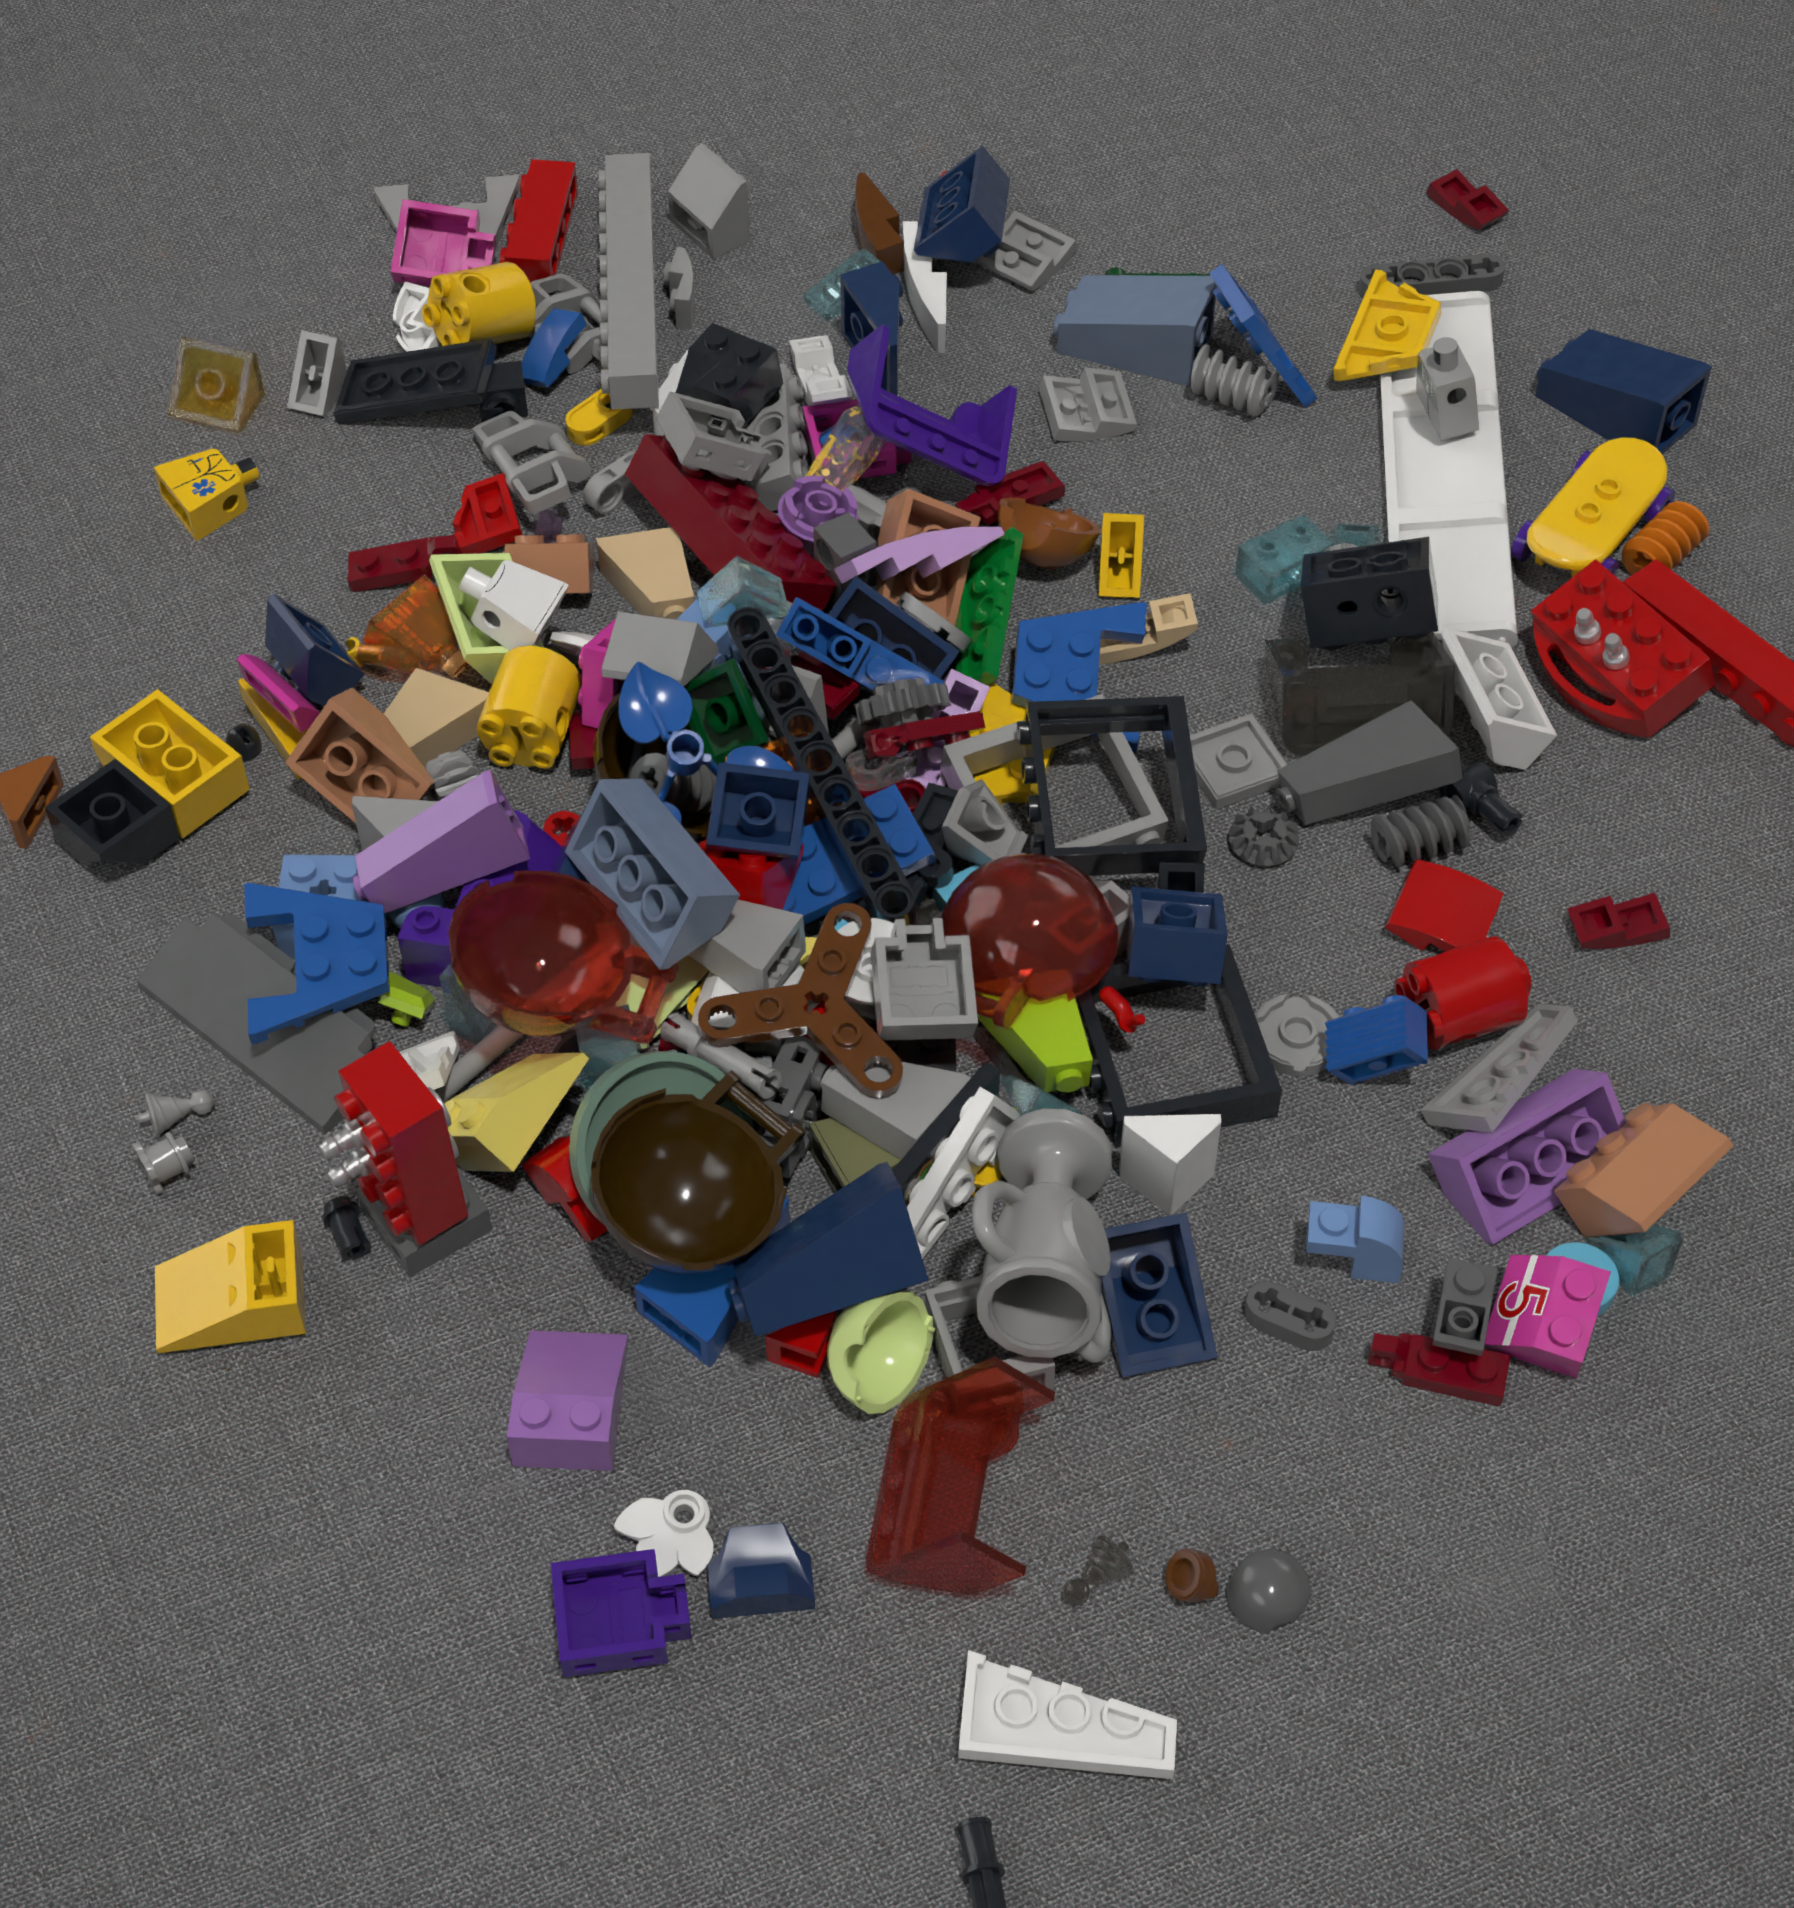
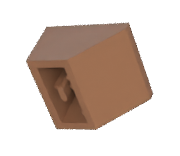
M584 534L556 535V543H544V535L515 536V544H505V553H510L513 562L567 583L569 586L565 594L593 592L595 543L585 542Z

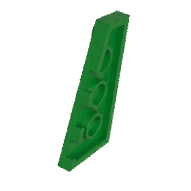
M1014 527L1009 528L1004 532L1003 536L993 540L971 557L955 621L956 628L973 640L966 652L959 653L956 657V671L987 686L998 679L1024 534Z

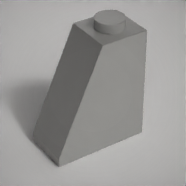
M737 900L722 931L688 955L741 993L781 987L806 952L803 915Z
M880 1062L878 1065L876 1063L872 1066L869 1065V1068L865 1069L866 1076L874 1082H884L892 1076L891 1069H888L886 1064L884 1066ZM902 1062L903 1075L900 1087H898L894 1094H890L889 1097L885 1098L884 1096L881 1099H876L877 1097H867L866 1093L860 1092V1089L846 1074H843L836 1065H832L826 1071L820 1083V1089L822 1090L821 1111L900 1160L971 1078L964 1073Z

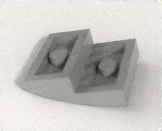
M1014 210L1004 223L1001 246L988 257H983L982 255L973 262L1033 291L1058 272L1078 248L1075 239Z
M1084 367L1080 379L1043 375L1038 388L1054 441H1087L1110 438L1136 429L1137 422L1120 371Z

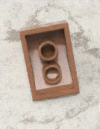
M906 489L887 500L878 537V547L924 532L959 527H978L980 517L911 489ZM972 552L925 578H922L915 564L882 581L877 572V592L896 606L903 593L907 592L955 626Z
M350 688L329 699L285 761L288 767L355 823L352 807L353 796L422 800L435 782L386 715L354 688Z

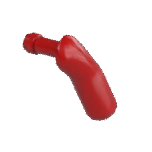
M1106 986L1102 988L1099 993V999L1115 1014L1119 1028L1122 1031L1133 1033L1137 1026L1145 1023V1016L1142 1014L1134 1016L1129 1002L1113 987Z

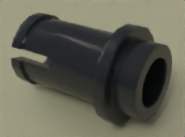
M339 1196L328 1201L324 1205L322 1219L324 1225L331 1227L339 1246L341 1257L344 1260H348L350 1257L352 1260L366 1255L371 1249V1244L358 1218L360 1213L359 1205L351 1201L348 1196Z

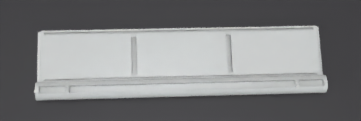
M1481 291L1428 295L1441 302V316L1428 348L1433 347L1434 342L1443 337L1453 338L1457 341L1475 378L1479 430L1441 441L1416 393L1417 367L1380 374L1389 542L1429 536L1438 593V631L1431 632L1428 636L1419 639H1410L1406 636L1394 637L1393 639L1394 643L1442 640L1441 633L1448 627L1509 643L1512 648L1517 644L1518 635L1490 298ZM1451 392L1447 396L1449 403H1451Z

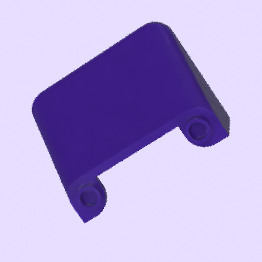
M882 324L850 349L847 374L866 423L873 434L981 485L993 486L1004 478L1017 395L1016 387L1007 386L981 406L972 402H965L954 410L953 415L948 420L881 388L890 327Z

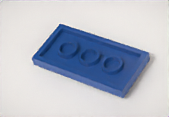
M895 784L864 798L905 876L936 862L935 854ZM821 820L805 827L802 841L804 843V852L782 909L802 914L804 925L826 915L836 905L851 903L861 898ZM854 837L850 841H862L865 837ZM874 872L868 876L876 878L881 877L885 873Z

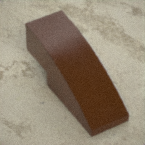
M862 172L858 174L856 182V231L860 250L867 266L883 261L892 275L904 271V241L900 237L899 214L866 173Z

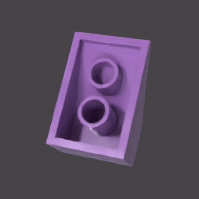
M530 1330L513 1391L507 1432V1441L513 1466L613 1471L629 1341L628 1335Z

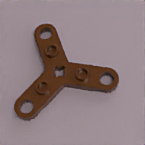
M842 903L834 906L827 913L799 984L717 996L707 1000L701 1006L698 1013V1029L702 1038L707 1040L708 1044H716L717 1047L726 1045L728 1047L730 1044L748 1041L755 1043L807 1034L840 1071L856 1084L860 1092L867 1094V1097L872 1098L873 1096L877 1097L876 1099H881V1097L885 1096L887 1098L890 1094H894L902 1081L903 1065L900 1058L846 1002L863 953L870 940L872 922L868 912L857 904ZM847 918H850L851 921L854 919L855 923H859L861 930L853 936H844L838 933L834 926L837 925V922H841L842 919L847 920ZM812 1000L816 1004L825 1001V1013L821 1015L816 1010L810 1014L807 1013L808 1001ZM722 1011V1013L728 1012V1015L732 1014L735 1024L727 1030H717L709 1024L708 1020H710V1016H714V1013L719 1014ZM880 1062L884 1066L886 1064L888 1069H891L892 1076L884 1082H874L866 1076L865 1069H868L869 1065L872 1066L874 1063L878 1065Z

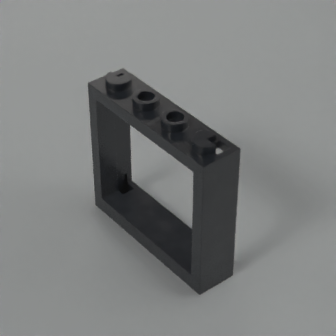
M1184 696L1027 702L1024 720L1017 721L1016 732L1018 746H1025L1026 757H1022L1021 761L1023 784H1030L1031 796L1026 797L1027 821L1035 822L1036 834L1031 836V856L1033 861H1040L1042 878L1158 873L1159 861L1203 863L1207 852V844ZM1162 731L1178 843L1055 848L1041 736Z
M1230 944L1226 945L1221 984H1212L1247 1085L1137 1106H1127L1094 1003L1101 1002L1099 993L1106 986L1113 987L1123 997H1129L1189 985L1183 981L1162 979L1159 982H1145L1137 977L1128 976L1127 963L1070 973V983L1093 1059L1089 1089L1091 1093L1098 1092L1101 1101L1098 1104L1099 1121L1105 1128L1110 1129L1115 1148L1121 1147L1124 1116L1221 1114V1128L1278 1117L1282 1089Z

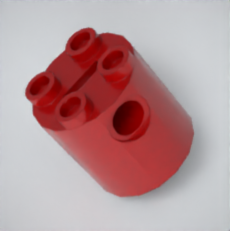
M1498 936L1488 937L1456 947L1433 957L1409 962L1403 970V977L1397 978L1394 981L1396 995L1409 998L1427 1011V1046L1432 1050H1439L1454 1042L1480 1037L1523 1023L1527 1017L1528 998L1532 987L1531 976L1526 963L1520 957L1515 956L1506 942Z

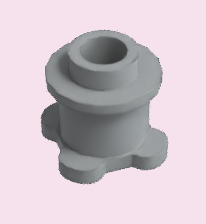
M170 1132L164 1134V1140L144 1150L139 1142L132 1144L139 1165L156 1195L163 1192L160 1185L161 1182L182 1172L185 1176L190 1174L187 1165L194 1162L193 1155L184 1138L180 1136L174 1139Z

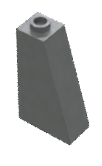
M1410 700L1278 769L1277 773L1281 788L1277 790V796L1287 813L1294 812L1305 825L1456 783L1463 779L1459 748Z

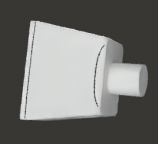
M506 560L501 563L492 578L469 567L458 589L479 600L471 618L473 625L510 651L515 647L537 645L556 614L569 585L548 575Z

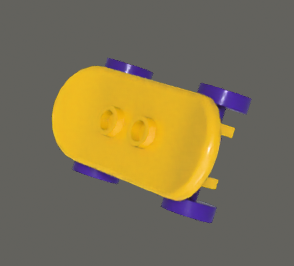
M1626 437L1609 440L1596 447L1593 452L1585 451L1577 461L1568 482L1535 521L1527 520L1523 524L1513 542L1511 557L1525 562L1533 552L1535 554V563L1543 566L1546 562L1557 568L1569 570L1572 572V577L1596 559L1612 574L1616 575L1618 561L1608 556L1613 553L1644 513V522L1648 523L1668 503L1674 500L1675 491L1665 486L1668 467L1664 456L1649 442Z

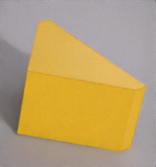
M1103 513L1099 596L1140 598L1144 515Z

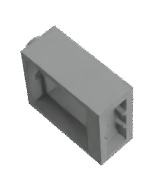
M982 1275L959 1282L954 1280L944 1281L934 1288L925 1290V1307L928 1314L933 1316V1327L935 1328L933 1341L959 1415L1054 1390L1055 1363L1053 1358L1027 1357L1022 1355L962 1371L945 1321L977 1313L976 1298L981 1286Z

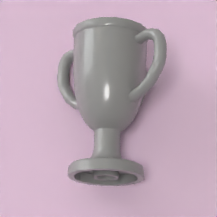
M1067 1109L1036 1110L1021 1115L1008 1125L999 1141V1170L1007 1183L996 1181L987 1184L977 1191L972 1209L973 1228L980 1244L987 1251L981 1286L976 1298L977 1317L987 1335L1006 1350L1027 1357L1054 1358L1077 1351L1084 1359L1091 1363L1101 1362L1106 1359L1110 1351L1111 1342L1110 1320L1101 1293V1279L1110 1270L1111 1256L1105 1229L1098 1214L1087 1199L1103 1188L1111 1173L1112 1145L1104 1130L1087 1116ZM998 1199L1004 1200L1007 1204L994 1227L992 1221L994 1202Z

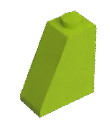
M1066 968L976 982L975 997L978 1019L1043 1093L1053 1091L1072 1092L1080 1087L1089 1086L1093 1059Z

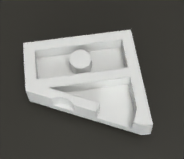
M451 1031L399 1053L426 1087L435 1090L445 1085L460 1051V1046L455 1032Z

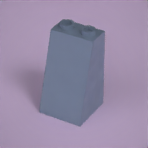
M1083 275L1076 290L1070 289L1064 313H1058L1056 316L1053 336L1058 337L1057 353L1190 386L1192 368L1197 354L1202 346L1205 344L1209 345L1212 338L1216 296L1212 291L1217 288V284L1212 276Z

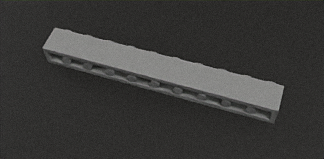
M650 153L605 155V170H598L600 189L599 260L601 274L600 332L602 346L600 349L602 394H610L611 410L659 407Z

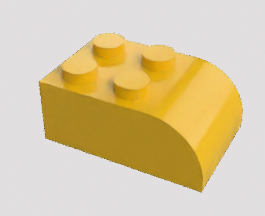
M158 689L90 736L92 747L103 767L116 758L171 805L177 830L181 838L186 837L250 790L242 756Z

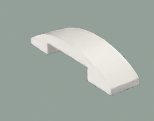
M827 335L789 341L796 376L799 377L805 394L804 399L808 406L843 402L851 399V388L845 375H839L834 363L833 347Z

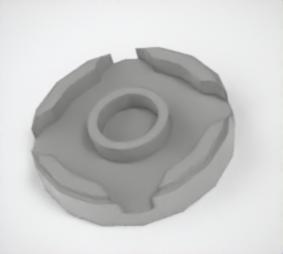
M904 592L896 604H898L897 606L960 651V653H965L973 642L970 637L909 593Z
M1291 994L1278 995L1265 1002L1255 1016L1274 1069L1279 1073L1298 1077L1315 1075L1327 1069L1325 1066L1328 1063L1325 1058L1327 1055L1325 1050L1327 1047L1325 1042L1327 1038L1325 1022L1340 1017L1330 1004L1315 996L1303 994L1302 998H1290Z

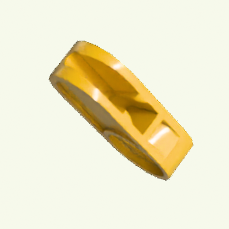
M600 389L567 413L565 421L568 439L577 445H593L629 421L633 415V409L611 410L605 407L606 404L611 402L610 394H602V389Z

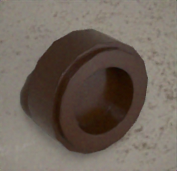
M1190 1548L1181 1549L1174 1553L1168 1562L1165 1576L1167 1589L1171 1595L1180 1601L1191 1603L1201 1602L1204 1599H1215L1218 1595L1219 1585L1216 1579L1214 1561L1209 1554Z

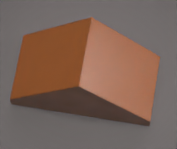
M46 755L0 773V811L19 848L28 849L47 816L45 807L56 800L64 786L56 758Z

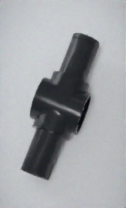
M1460 759L1463 779L1456 783L1438 787L1440 797L1451 799L1453 795H1456L1462 801L1466 811H1469L1475 817L1481 816L1486 819L1504 837L1515 833L1521 826L1523 815L1500 798L1499 791L1497 790V781L1491 769L1481 761H1475L1467 765Z

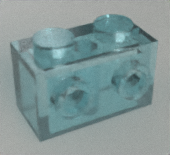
M1303 514L1289 522L1281 523L1275 529L1256 538H1250L1238 546L1235 576L1265 605L1300 588L1304 554L1324 552L1327 548L1334 546V543Z

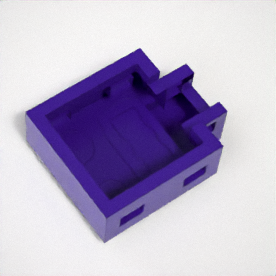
M655 1549L550 1563L559 1658L563 1678L668 1663L666 1642L692 1639L684 1574L658 1577Z

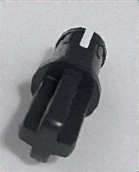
M988 1817L968 1818L961 1821L957 1826L965 1862V1869L962 1871L961 1876L962 1881L965 1884H969L973 1908H1006L1001 1878L1005 1875V1868L997 1860L991 1829L992 1821Z

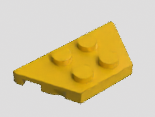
M1375 269L1334 366V381H1345L1416 368L1417 354L1421 350L1428 349L1440 319L1441 302L1428 295L1419 294L1415 288L1406 283L1398 287L1387 281L1386 272Z
M992 682L988 685L990 689L980 709V713H983L986 728L972 733L970 736L973 737L1016 723L1017 721L1024 720L1026 708L1013 703L1012 694ZM1056 747L1043 751L1046 774ZM1022 758L972 774L975 782L981 779L985 782L1000 805L1008 802L1026 803V797L1031 796L1030 784H1023Z

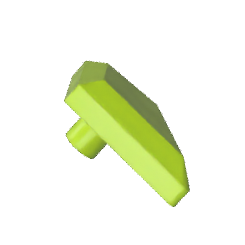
M389 970L390 992L377 996L378 1002L395 1009L391 1019L392 1022L401 1026H408L412 1016L422 1019L433 1008L435 998L429 990Z

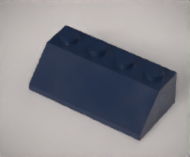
M983 145L925 188L913 249L918 256L972 263L982 255L983 257L992 255L1001 246L1010 178Z

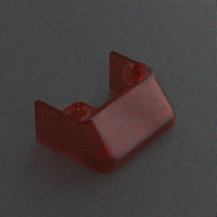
M994 1356L910 1394L899 1406L892 1425L866 1555L867 1571L888 1583L963 1595H974L1025 1576V1565L976 1539L975 1532L988 1461L998 1458L1014 1448L1019 1438L1020 1416L1053 1402L1055 1392Z

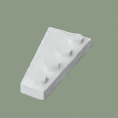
M979 1087L975 1096L970 1097L965 1102L960 1112V1120L952 1134L941 1142L935 1152V1162L925 1178L920 1180L910 1193V1203L907 1206V1210L922 1259L949 1225V1216L946 1213L951 1207H957L962 1203H966L976 1190L974 1185L975 1175L985 1163H989L992 1166L995 1165L999 1159V1141L1006 1127L1022 1115L982 1087Z
M968 1650L958 1758L1173 1779L1177 1732L1176 1719L1113 1698L1106 1701L1083 1693V1688L1063 1681L1061 1685L1032 1676V1671L1012 1664L1010 1668L986 1661L985 1655Z

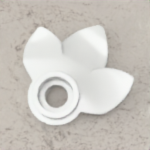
M678 1490L669 1494L664 1500L641 1498L628 1506L615 1522L614 1529L618 1533L639 1541L636 1551L655 1549L658 1577L668 1575L678 1565L689 1574L698 1577L707 1568L712 1559L713 1541L706 1530L710 1519L709 1506L706 1500L694 1491ZM687 1511L694 1518L688 1523H680L675 1519V1515L678 1512Z

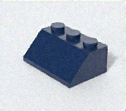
M856 576L828 614L939 679L942 678L960 653V651ZM858 682V684L874 695L873 690Z

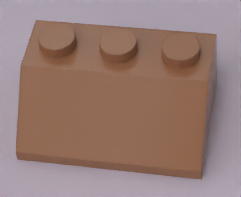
M1644 1103L1626 1115L1625 1119L1627 1122L1618 1131L1609 1133L1597 1142L1596 1147L1598 1150L1588 1159L1573 1165L1566 1172L1568 1178L1554 1192L1584 1237L1646 1232L1734 1146L1730 1138L1673 1103L1651 1106L1650 1103Z

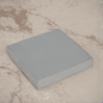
M1253 713L1190 735L1197 783L1215 810L1280 787L1277 770L1288 764Z

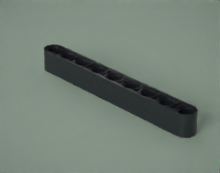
M754 607L737 609L732 612L727 622L733 655L793 769L796 772L810 773L809 799L872 918L883 919L892 923L895 922V919H905V926L917 925L918 917L913 890L767 618L761 610ZM765 667H772V668L766 669V670H763V669H762V668H765ZM783 700H790L789 702H786V703H779L780 701H783ZM803 733L809 734L804 737H796L797 735ZM821 767L828 768L820 772L814 771L815 769ZM836 802H846L842 806H832ZM854 837H865L862 841H850ZM874 872L885 873L881 877L876 878L868 876ZM896 907L905 909L897 914L887 912Z

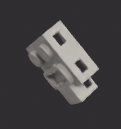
M669 392L656 417L665 434V438L670 442L677 454L679 462L688 469L699 471L700 469L709 470L712 474L729 480H737L739 478L747 481H758L772 456L770 450L761 448L758 443L761 439L759 432L742 428L745 420L739 410ZM713 419L723 421L721 426L711 424ZM742 436L748 437L746 442L740 441Z
M933 918L931 925L905 926V919H895L891 937L875 938L870 953L878 1036L882 1040L972 1038L978 1025L969 935L946 936L944 940L942 918Z

